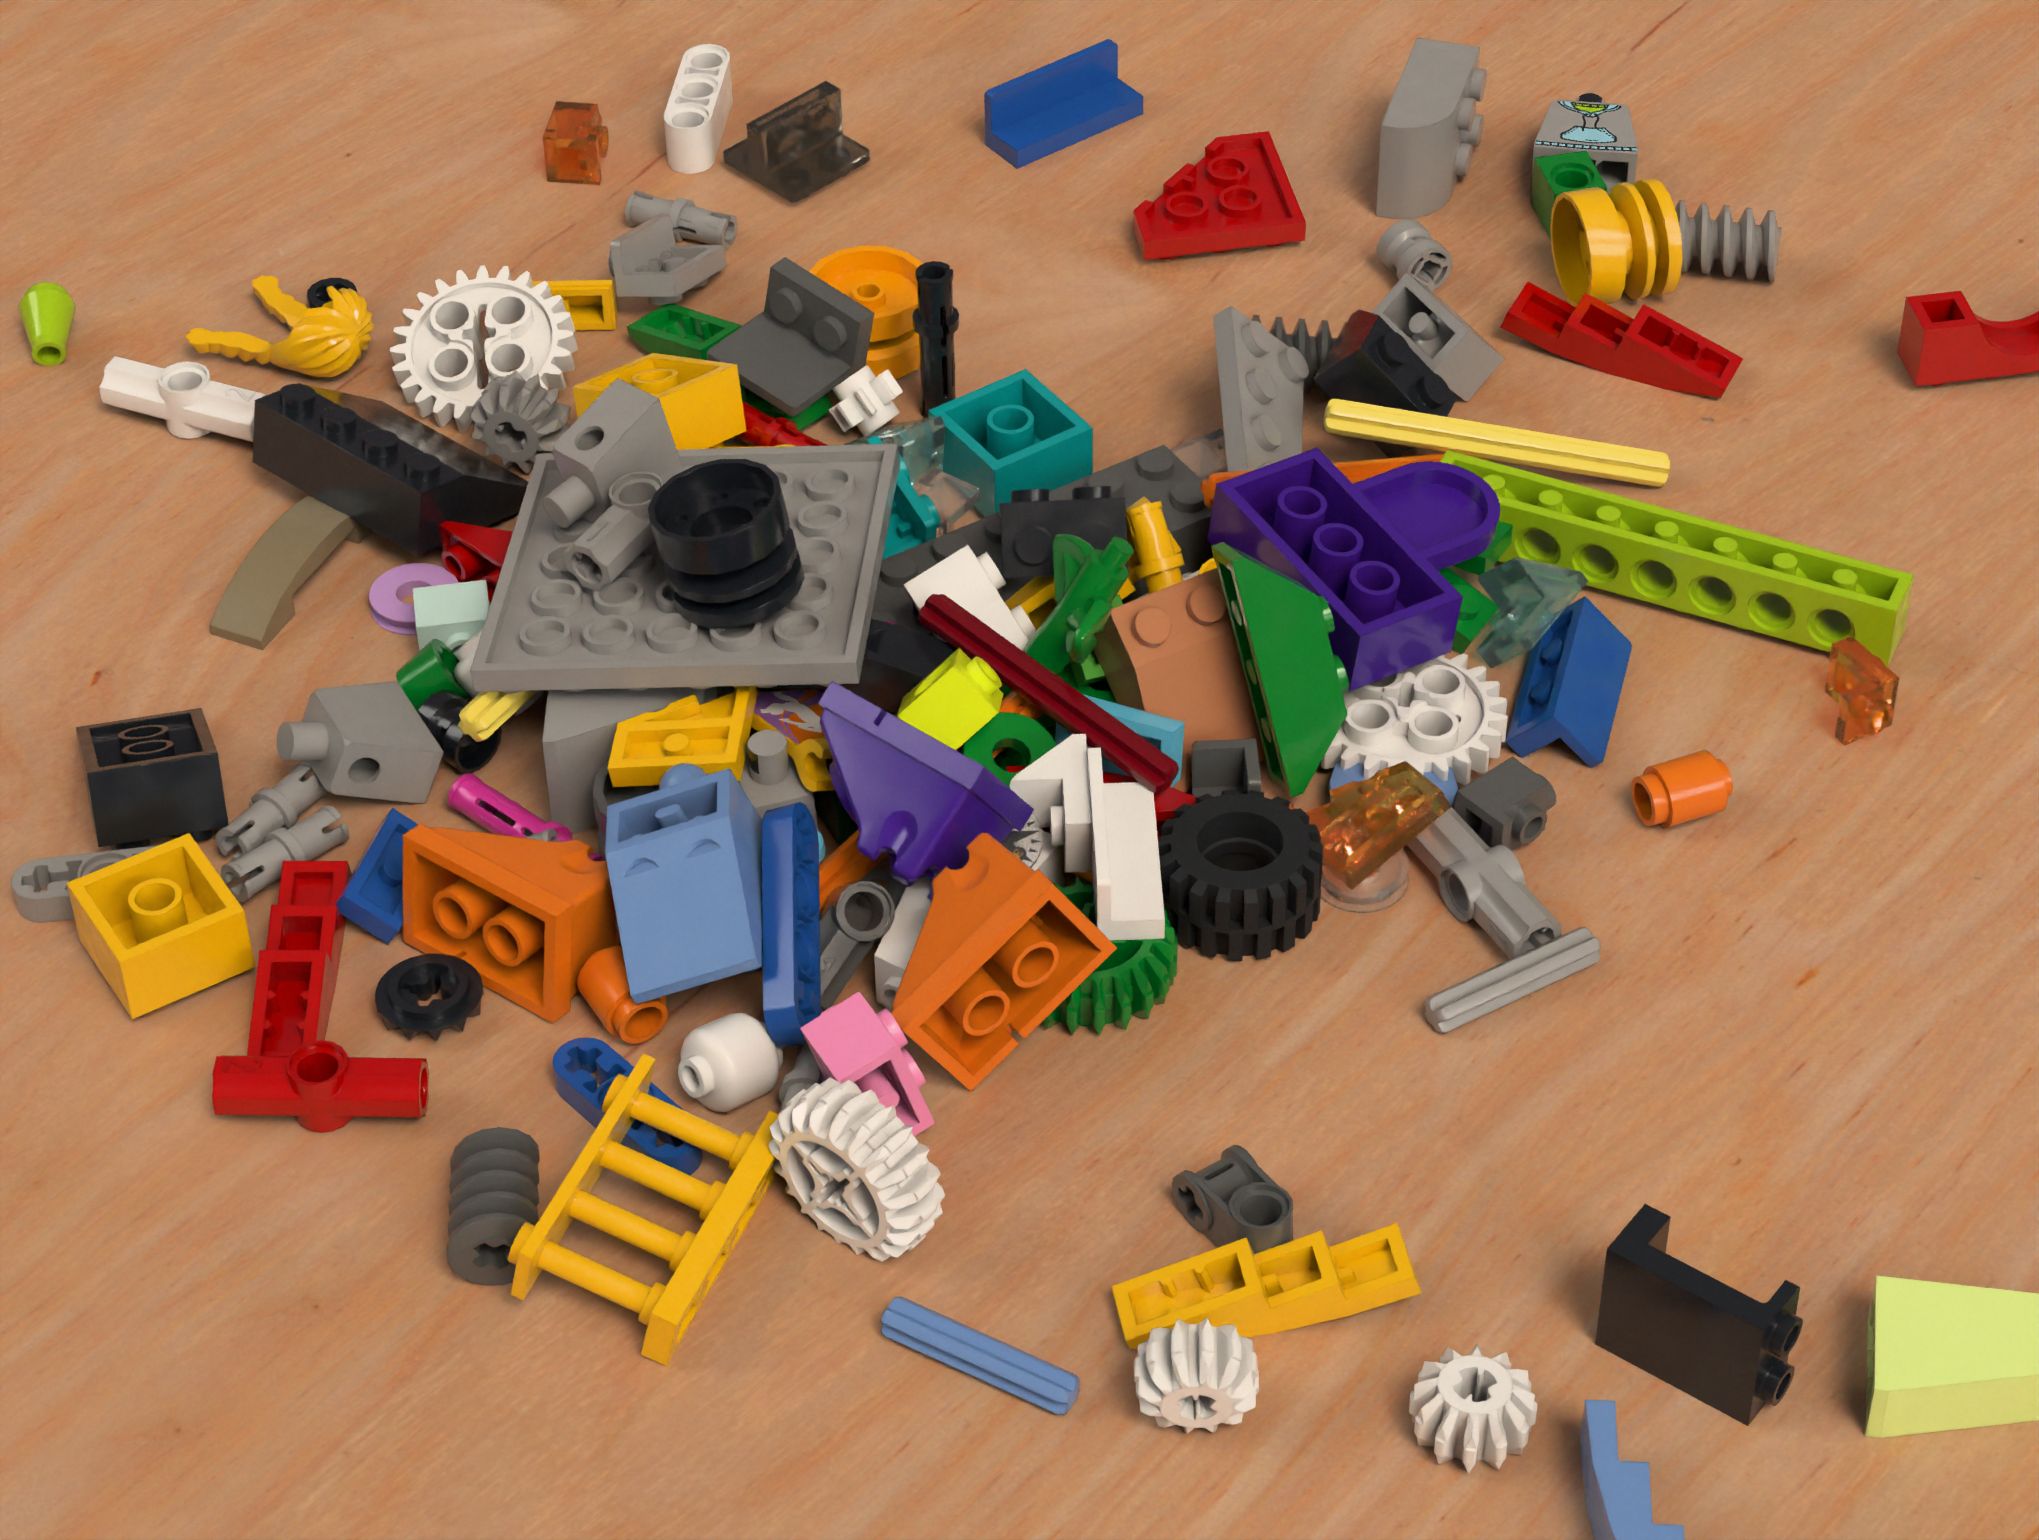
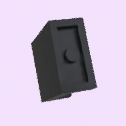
M1644 1204L1607 1248L1595 1345L1749 1426L1766 1403L1776 1406L1782 1400L1792 1382L1795 1368L1788 1364L1789 1352L1800 1335L1803 1325V1319L1796 1316L1800 1287L1785 1280L1768 1302L1761 1303L1666 1254L1671 1217Z

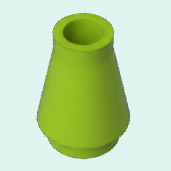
M50 282L38 283L27 289L19 303L18 310L32 348V358L40 365L54 366L62 363L66 358V346L76 307L73 299L62 286Z

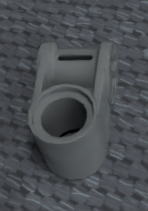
M1232 1145L1221 1153L1219 1161L1196 1173L1185 1170L1173 1177V1195L1182 1215L1193 1228L1202 1232L1217 1248L1247 1237L1254 1254L1293 1240L1292 1198L1286 1190L1278 1186L1257 1165L1254 1158L1243 1147Z

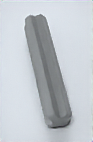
M1579 927L1429 996L1425 1000V1018L1428 1023L1432 1024L1437 1033L1445 1034L1594 965L1600 959V942L1597 937H1593L1588 928Z

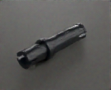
M938 261L926 262L920 265L915 272L918 307L914 310L912 318L913 328L919 334L920 414L924 416V420L929 422L928 410L956 399L954 333L959 327V313L953 306L952 281L954 274L953 269H950L948 264Z

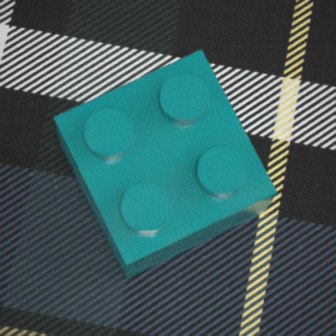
M1027 369L928 410L930 466L985 517L998 513L1000 503H1011V492L1014 490L1049 489V491H1052L1093 474V427Z

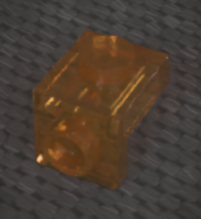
M1853 636L1832 644L1825 692L1839 704L1835 738L1843 745H1848L1868 735H1875L1892 725L1900 679L1885 666L1879 657L1868 651Z

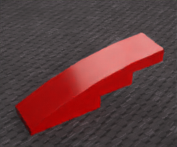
M1530 282L1526 283L1500 328L1553 354L1606 374L1662 389L1710 397H1722L1743 361V358L1645 304L1642 305L1633 319L1587 293L1583 295L1577 306L1574 307Z
M348 861L282 862L278 904L271 905L266 950L259 951L247 1056H289L300 1045L310 1041L325 1040L346 924V917L340 914L338 905L334 904L352 875Z

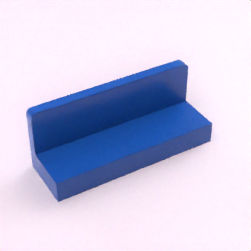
M1110 39L1104 40L987 90L984 94L985 145L1018 169L1142 115L1143 96L1118 78V45Z
M1586 596L1538 623L1506 738V743L1521 758L1561 738L1589 767L1593 768L1604 761L1632 645Z

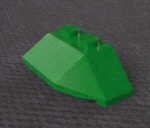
M1221 542L1212 545L1211 548L1220 576L1266 757L1270 780L1292 798L1304 793L1348 715L1342 692L1349 690L1347 673L1340 658L1336 654L1333 655L1328 634L1335 630L1334 619L1330 607L1323 596H1317L1295 579Z

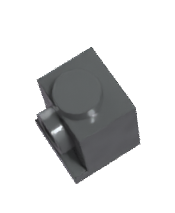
M1512 756L1457 791L1455 811L1489 848L1500 844L1513 851L1522 844L1533 842L1545 830L1547 822L1546 812L1555 805L1556 794L1552 785L1545 777L1536 774Z

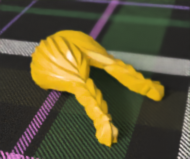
M260 275L252 281L254 294L262 301L263 306L268 309L270 315L274 314L282 323L286 322L289 328L292 329L287 338L273 343L242 332H213L204 328L190 329V333L184 335L199 354L221 353L228 358L238 356L244 362L255 359L260 364L271 362L278 367L297 371L305 375L335 377L349 370L356 360L361 359V351L368 350V343L372 339L370 331H372L375 324L371 320L372 314L367 309L364 297L351 288H341L337 291L333 286H329L326 291L332 301L325 303L321 307L307 308L305 304L296 301L294 297L282 293L281 289L278 288V279L275 276Z

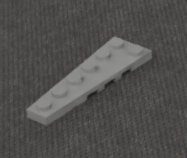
M1233 306L1224 309L1214 315L1213 320L1228 472L1255 470L1301 454L1304 379L1309 374L1305 358L1299 350L1287 346L1269 333L1260 322L1252 321Z

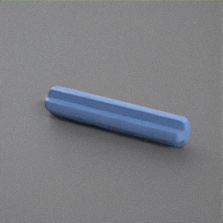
M895 1297L882 1314L881 1332L884 1336L1055 1414H1067L1078 1398L1080 1379L1076 1374L904 1297Z

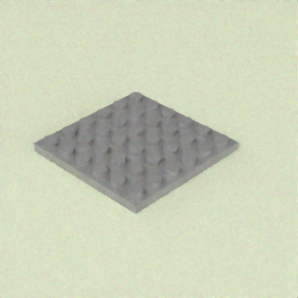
M898 444L677 450L684 470L694 465L719 459H748L766 465L779 478L788 511L789 527L794 533L805 579L798 595L782 610L759 622L735 628H707L688 622L675 608L671 586L666 578L664 560L660 557L659 552L653 555L638 556L601 592L583 587L578 578L566 569L563 552L594 522L581 516L568 528H562L549 517L544 509L542 500L562 484L563 480L553 453L537 454L470 669L474 692L500 691L512 694L530 690L580 692L586 689L624 688L632 691H642L649 688L690 687L702 690L718 686L771 688L778 685L812 684L828 687L832 681L838 685L859 684L900 467Z

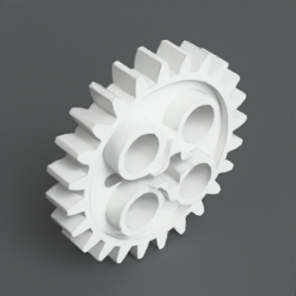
M485 265L480 266L476 279L468 280L466 274L462 270H458L456 273L457 284L451 287L441 279H437L435 283L438 294L432 297L419 292L417 298L421 310L404 309L402 313L407 326L395 327L393 330L398 345L390 347V353L395 364L392 369L407 403L415 402L418 413L422 418L433 413L436 423L440 428H443L455 418L460 433H465L473 421L470 418L472 408L479 397L482 396L481 393L484 390L482 389L484 374L479 360L483 359L484 352L489 372L488 383L494 381L497 377L504 380L507 375L514 372H508L509 370L516 369L526 382L529 378L539 374L541 387L546 390L558 387L559 390H565L567 385L562 372L575 370L571 354L578 351L574 335L575 328L570 312H566L562 297L560 295L552 296L549 284L546 281L534 286L528 271H525L513 281L508 266H503L496 278L489 277ZM486 310L485 326L489 338L485 340L483 346L480 313Z
M1444 654L1353 691L1342 692L1348 715L1324 755L1321 767L1323 769L1333 768L1341 760L1340 768L1345 770L1357 763H1361L1364 765L1363 778L1370 779L1378 770L1387 771L1389 784L1395 785L1401 773H1410L1415 784L1422 785L1424 772L1430 771L1443 782L1447 781L1448 767L1450 766L1454 771L1456 781L1466 786L1470 783L1471 770L1485 774L1488 772L1489 758L1499 759L1501 742L1506 740L1507 699L1499 697L1500 683L1498 681H1486L1487 668L1485 666L1467 670V654H1460L1451 660L1445 658Z

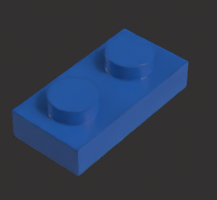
M394 808L382 820L334 904L338 905L340 914L387 944L403 925V834L419 825Z

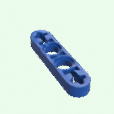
M798 802L767 810L762 821L763 1011L770 1037L782 1049L807 1043L800 1028L821 1014L819 842L811 812L806 805Z

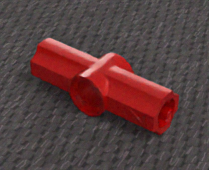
M324 1040L310 1041L300 1045L289 1056H216L212 1073V1103L215 1115L295 1116L300 1126L309 1131L320 1133L334 1131L345 1126L353 1116H426L429 1100L427 1058L348 1057L341 1046Z

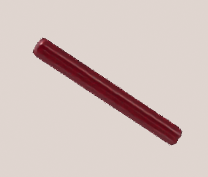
M932 594L927 598L918 614L922 625L955 649L960 648L971 660L976 656L983 659L996 672L1003 684L1072 734H1086L1088 746L1091 748L1101 747L1102 756L1150 791L1164 792L1171 786L1179 771L1177 762L946 595Z

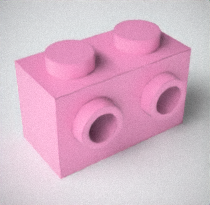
M859 991L838 1005L826 1009L820 1016L800 1028L825 1080L832 1078L841 1084L850 1080L857 1084L862 1093L872 1090L876 1093L882 1105L886 1108L894 1106L896 1116L905 1125L913 1126L912 1134L914 1136L935 1124L919 1090V1087L926 1084V1080L909 1052L905 1048L900 1049L907 1045L908 1041L887 1008L876 1014Z

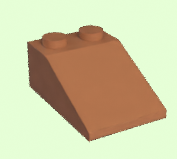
M1217 568L1111 610L1102 633L1095 634L1098 644L1093 650L1104 671L1117 704L1185 722L1181 779L1172 788L1185 793L1191 791L1192 744L1195 741L1256 739L1259 763L1266 760Z

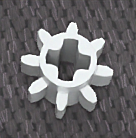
M866 365L832 389L840 402L830 408L829 411L844 432L857 425L864 437H866L900 413L892 400L900 395L903 390L888 369L875 376L870 367Z

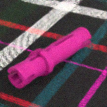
M468 773L459 777L449 791L448 804L450 808L458 813H463L492 834L524 838L527 837L524 834L526 829L530 830L532 835L553 828L558 835L557 839L551 841L561 839V842L574 840L572 832L563 824L556 821H544L516 801L511 800L483 783L474 774ZM500 811L514 820L515 825L510 826L496 817L495 813ZM597 853L589 856L593 861L606 860V858Z

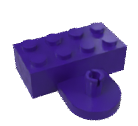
M1314 448L1217 483L1207 540L1212 545L1224 542L1295 579L1317 596L1325 598L1332 612L1335 625L1334 632L1328 634L1333 655L1336 654L1344 665L1349 681L1348 691L1350 692L1451 652L1463 596L1438 571L1473 558L1484 552L1491 545L1495 538L1500 517V503L1496 493L1487 482L1471 471L1456 465L1432 461L1415 462L1352 484L1318 448Z

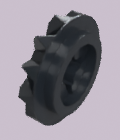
M424 954L408 958L389 969L377 985L375 1001L377 1012L381 1013L387 1030L402 1028L409 1040L414 1039L422 1032H429L438 1040L442 1030L451 1028L463 1031L467 1017L480 1015L481 998L484 995V990L479 973L465 960L446 954ZM440 988L442 1000L433 999L428 1006L419 1005V1000L427 1001L431 998L432 994H437Z

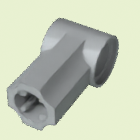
M640 471L623 475L615 480L609 488L611 506L563 552L566 569L578 578L583 587L601 592L638 556L653 555L659 552L650 525L648 506L655 492L665 484L660 476L652 472Z

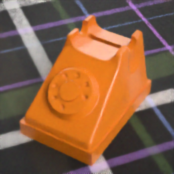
M419 824L403 834V942L425 954H446L465 960L477 970L482 979L483 986L554 1023L570 1012L571 999L579 992L577 986L578 975L588 958L599 950L622 946L619 930L615 929L616 911L607 861L591 860L589 856L594 853L593 847L577 839L563 842L545 841L437 826L429 828Z
M983 832L966 847L969 851V860L963 868L951 870L946 866L932 880V902L892 1003L893 1011L891 1012L901 1030L969 1091H972L1019 1045L1018 1041L1011 1035L1015 1030L1025 1039L1117 949L1039 869L1034 871L989 833Z

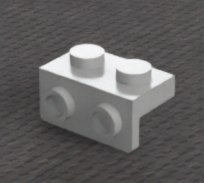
M658 214L612 240L610 243L608 265L611 275L615 278L617 297H649L651 304L663 305L678 302L683 299L682 293L689 289L705 286L708 284L707 278L727 267L724 245H675L670 214Z

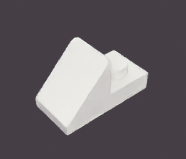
M1072 734L1011 779L1010 789L1034 809L1023 828L1050 827L1051 846L1064 845L1066 872H1092V814L1086 734ZM1035 822L1030 827L1027 826L1028 823Z

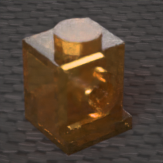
M556 101L543 134L547 182L600 185L602 180L600 158H605L607 155L609 133L607 126L602 125L598 104Z

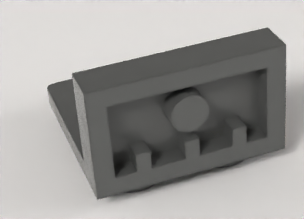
M784 257L770 267L764 311L710 348L707 352V360L737 364L741 385L786 414L796 416L866 365L874 312Z

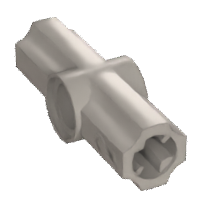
M1440 801L1420 808L1413 821L1406 825L1405 843L1437 877L1441 896L1450 913L1461 922L1475 919L1510 959L1561 936L1562 925L1527 889L1522 867L1508 847L1499 844L1489 848L1452 807L1446 808Z

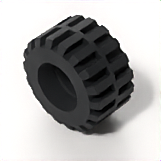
M1236 789L1222 790V795L1215 797L1205 794L1196 797L1195 805L1183 804L1174 811V819H1166L1161 827V837H1158L1164 909H1166L1170 926L1174 928V933H1178V942L1187 948L1199 946L1201 947V954L1214 958L1217 954L1228 955V960L1243 961V956L1254 955L1257 960L1271 957L1272 950L1277 949L1285 952L1295 946V938L1305 939L1312 931V922L1318 920L1320 913L1323 844L1320 843L1321 834L1316 825L1309 824V815L1301 808L1290 809V801L1277 796L1269 799L1264 797V792L1250 790L1249 794H1237Z

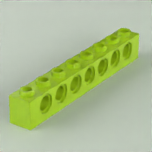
M1447 450L1440 461L1471 471L1487 482L1496 493L1500 503L1499 521L1513 525L1511 544L1498 559V561L1504 562L1507 565L1526 568L1555 576L1568 582H1577L1613 592L1623 597L1635 598L1675 609L1681 613L1693 614L1733 625L1739 629L1751 630L1791 641L1797 645L1813 647L1849 657L1859 662L1871 663L1888 668L1905 632L1914 574Z

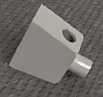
M619 378L611 383L554 443L552 453L563 483L544 497L542 503L549 517L562 528H568L581 516L595 522L611 506L609 488L621 476L632 472H652L660 476L664 483H666L672 476L684 471L659 398Z
M398 682L317 689L310 695L302 722H283L277 733V750L281 759L308 761L325 790L334 795L426 803L444 753Z

